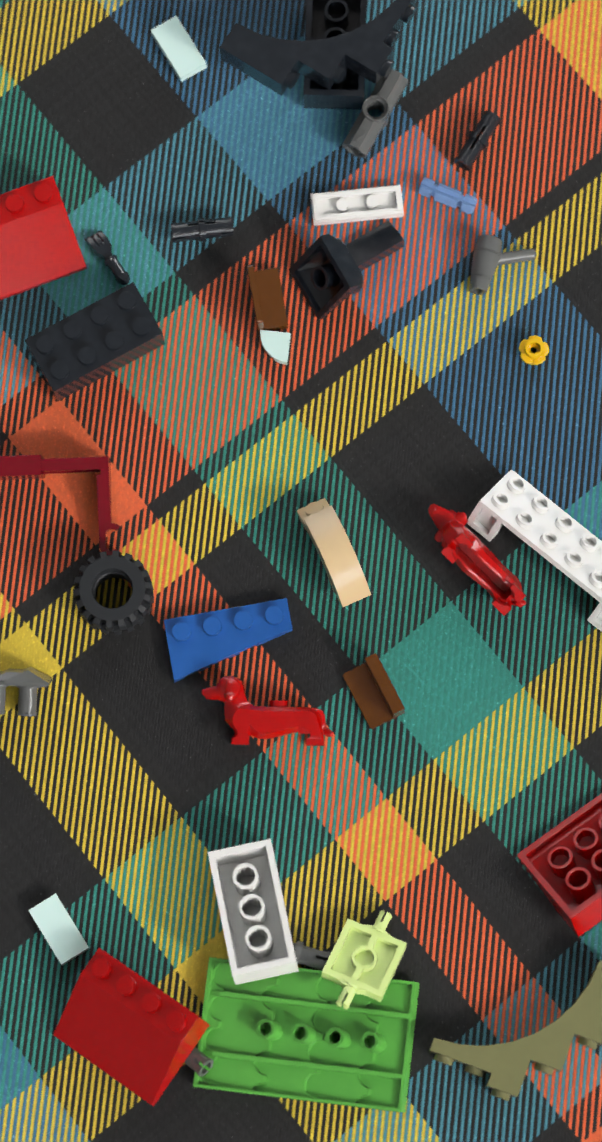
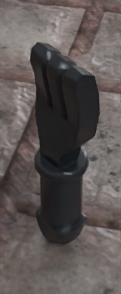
M98 231L96 234L85 238L86 243L96 256L104 260V265L110 269L116 281L121 285L129 284L130 275L117 260L118 257L112 254V245L102 231Z

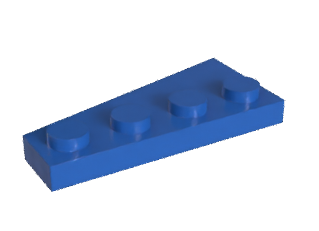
M287 598L164 620L174 682H178L197 671L205 670L224 659H230L239 655L240 652L249 648L257 647L293 631Z

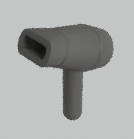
M480 235L473 251L469 292L477 295L485 294L488 291L498 265L534 260L537 256L536 251L529 248L501 253L502 240L493 235Z

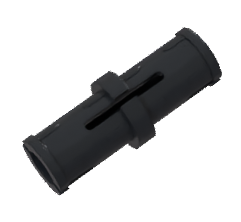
M485 111L475 129L469 131L466 136V143L454 159V163L458 167L470 171L481 151L487 149L489 138L501 122V119L491 111Z
M204 217L198 218V221L171 223L173 243L188 240L206 242V239L231 237L233 236L232 218L204 220Z

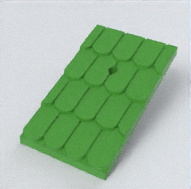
M209 957L202 1019L210 1026L199 1040L198 1049L211 1058L214 1063L210 1069L199 1062L209 1072L203 1077H199L195 1072L193 1087L392 1112H406L420 983L391 979L381 1002L362 994H355L349 1008L343 1009V1004L342 1007L336 1004L343 988L339 984L322 978L321 970L298 968V972L235 985L229 959ZM340 1035L341 1038H340V1041L338 1042L337 1037Z

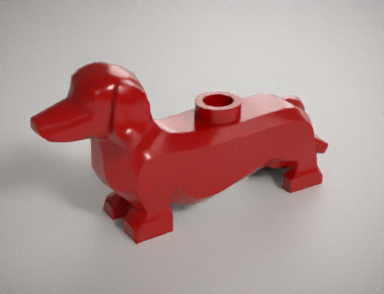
M434 503L431 504L428 512L438 528L434 539L437 542H441L443 547L441 553L452 564L456 562L465 574L489 592L493 598L492 604L503 616L512 609V605L517 607L525 606L526 601L523 599L526 595L522 591L520 580L501 563L477 536L465 527L468 522L466 513L455 512L451 509L447 510Z
M225 676L219 680L216 686L201 690V694L205 699L224 702L225 721L235 732V736L231 738L232 745H249L250 736L258 739H271L297 732L301 735H310L306 739V746H324V735L333 737L334 732L327 728L325 714L321 709L288 707V701L270 700L269 707L251 705L246 699L243 682L238 677Z

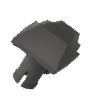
M31 666L25 669L0 671V715L6 713V687L16 686L19 688L17 715L37 716L38 688L49 686L52 682V677Z

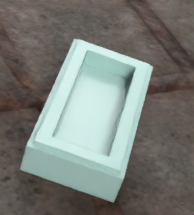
M177 16L151 30V35L181 82L207 68V63Z
M56 893L28 910L62 966L90 949Z

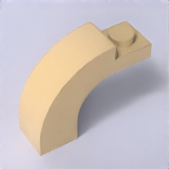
M323 498L298 509L299 518L315 545L332 589L342 607L370 596L371 592L358 558L332 505L329 506L327 500Z

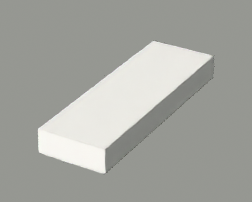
M401 185L310 194L313 226L404 217Z

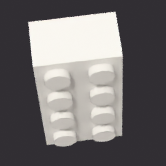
M271 839L208 852L235 985L298 972Z

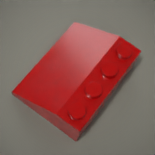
M53 176L0 194V300L87 269Z
M601 793L517 854L518 859L578 937L602 921Z
M99 947L81 972L53 1036L154 1107L210 1025Z

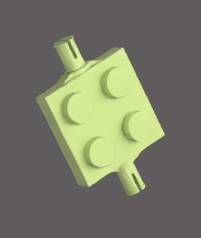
M381 910L374 925H363L347 919L322 970L321 976L339 984L343 988L336 1001L339 1007H342L343 1004V1009H348L355 994H362L379 1002L382 1001L407 945L406 942L392 937L385 931L392 918L389 912L385 915V911Z

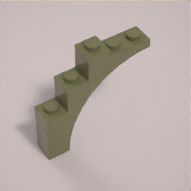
M602 960L597 962L587 986L573 1005L556 1021L538 1032L512 1042L486 1046L456 1044L434 1038L429 1052L435 1054L433 1060L448 1066H452L453 1061L466 1065L465 1072L481 1078L484 1073L490 1074L485 1087L492 1089L490 1095L505 1101H509L510 1096L518 1097L530 1062L535 1063V1070L552 1076L554 1071L561 1072L573 1037L579 1038L577 1044L593 1050H596L597 1045L602 1047Z

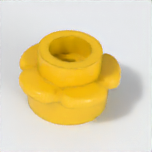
M530 336L527 340H522L519 345L520 358L527 364L539 365L546 360L545 356L549 354V346L546 342L542 341L541 337ZM536 348L537 351L533 353L531 349Z

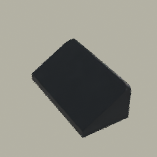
M387 221L348 243L346 247L360 271H363L403 248L404 239L394 226Z

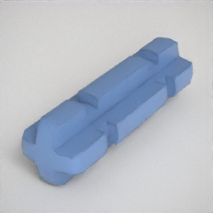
M429 178L422 180L419 186L420 195L427 198L432 196L434 197L433 200L455 209L460 207V211L467 214L473 213L477 204L476 197L469 194L464 196L461 191L441 183L436 185V181Z

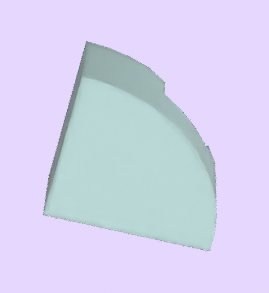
M260 330L261 344L266 353L274 361L287 365L291 333Z

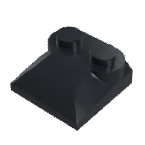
M330 234L320 236L289 268L290 273L318 320L328 315L349 295L358 293L363 286L362 273L342 240L334 238Z

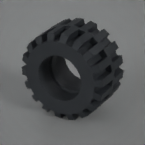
M106 551L99 553L101 557L95 559L92 556L88 559L89 564L86 567L84 565L80 567L79 577L76 576L74 580L75 589H73L75 603L82 618L93 629L96 630L98 628L104 634H109V631H111L115 635H121V631L126 629L129 633L135 630L133 626L136 624L141 626L145 622V615H150L152 610L151 603H154V589L150 575L144 569L143 564L139 560L135 561L133 556L128 553L123 556L120 554V551H113V555H107ZM111 578L124 579L132 586L130 599L118 608L103 607L96 600L98 587L104 581Z

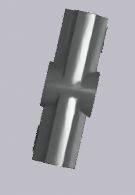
M392 69L386 78L382 76L371 95L363 102L362 111L342 145L350 154L366 159L381 130L387 126L389 116L408 84V79L402 73ZM376 109L380 110L383 114L379 117H372L368 113Z

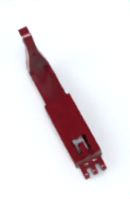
M42 455L0 456V480L45 478V474L101 472L99 475H96L99 547L102 552L106 551L107 555H113V551L107 549L106 534L109 530L117 531L120 526L112 523L111 460L108 456L45 459Z

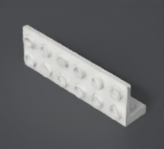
M510 470L478 502L468 518L467 524L489 542L497 535L503 525L600 602L587 621L602 632V541L516 472Z

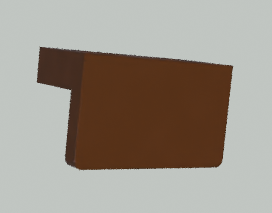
M247 265L258 334L260 330L277 331L288 329L278 267L254 271L253 265Z
M376 653L366 657L363 664L343 674V678L370 729H375L404 714L405 707Z

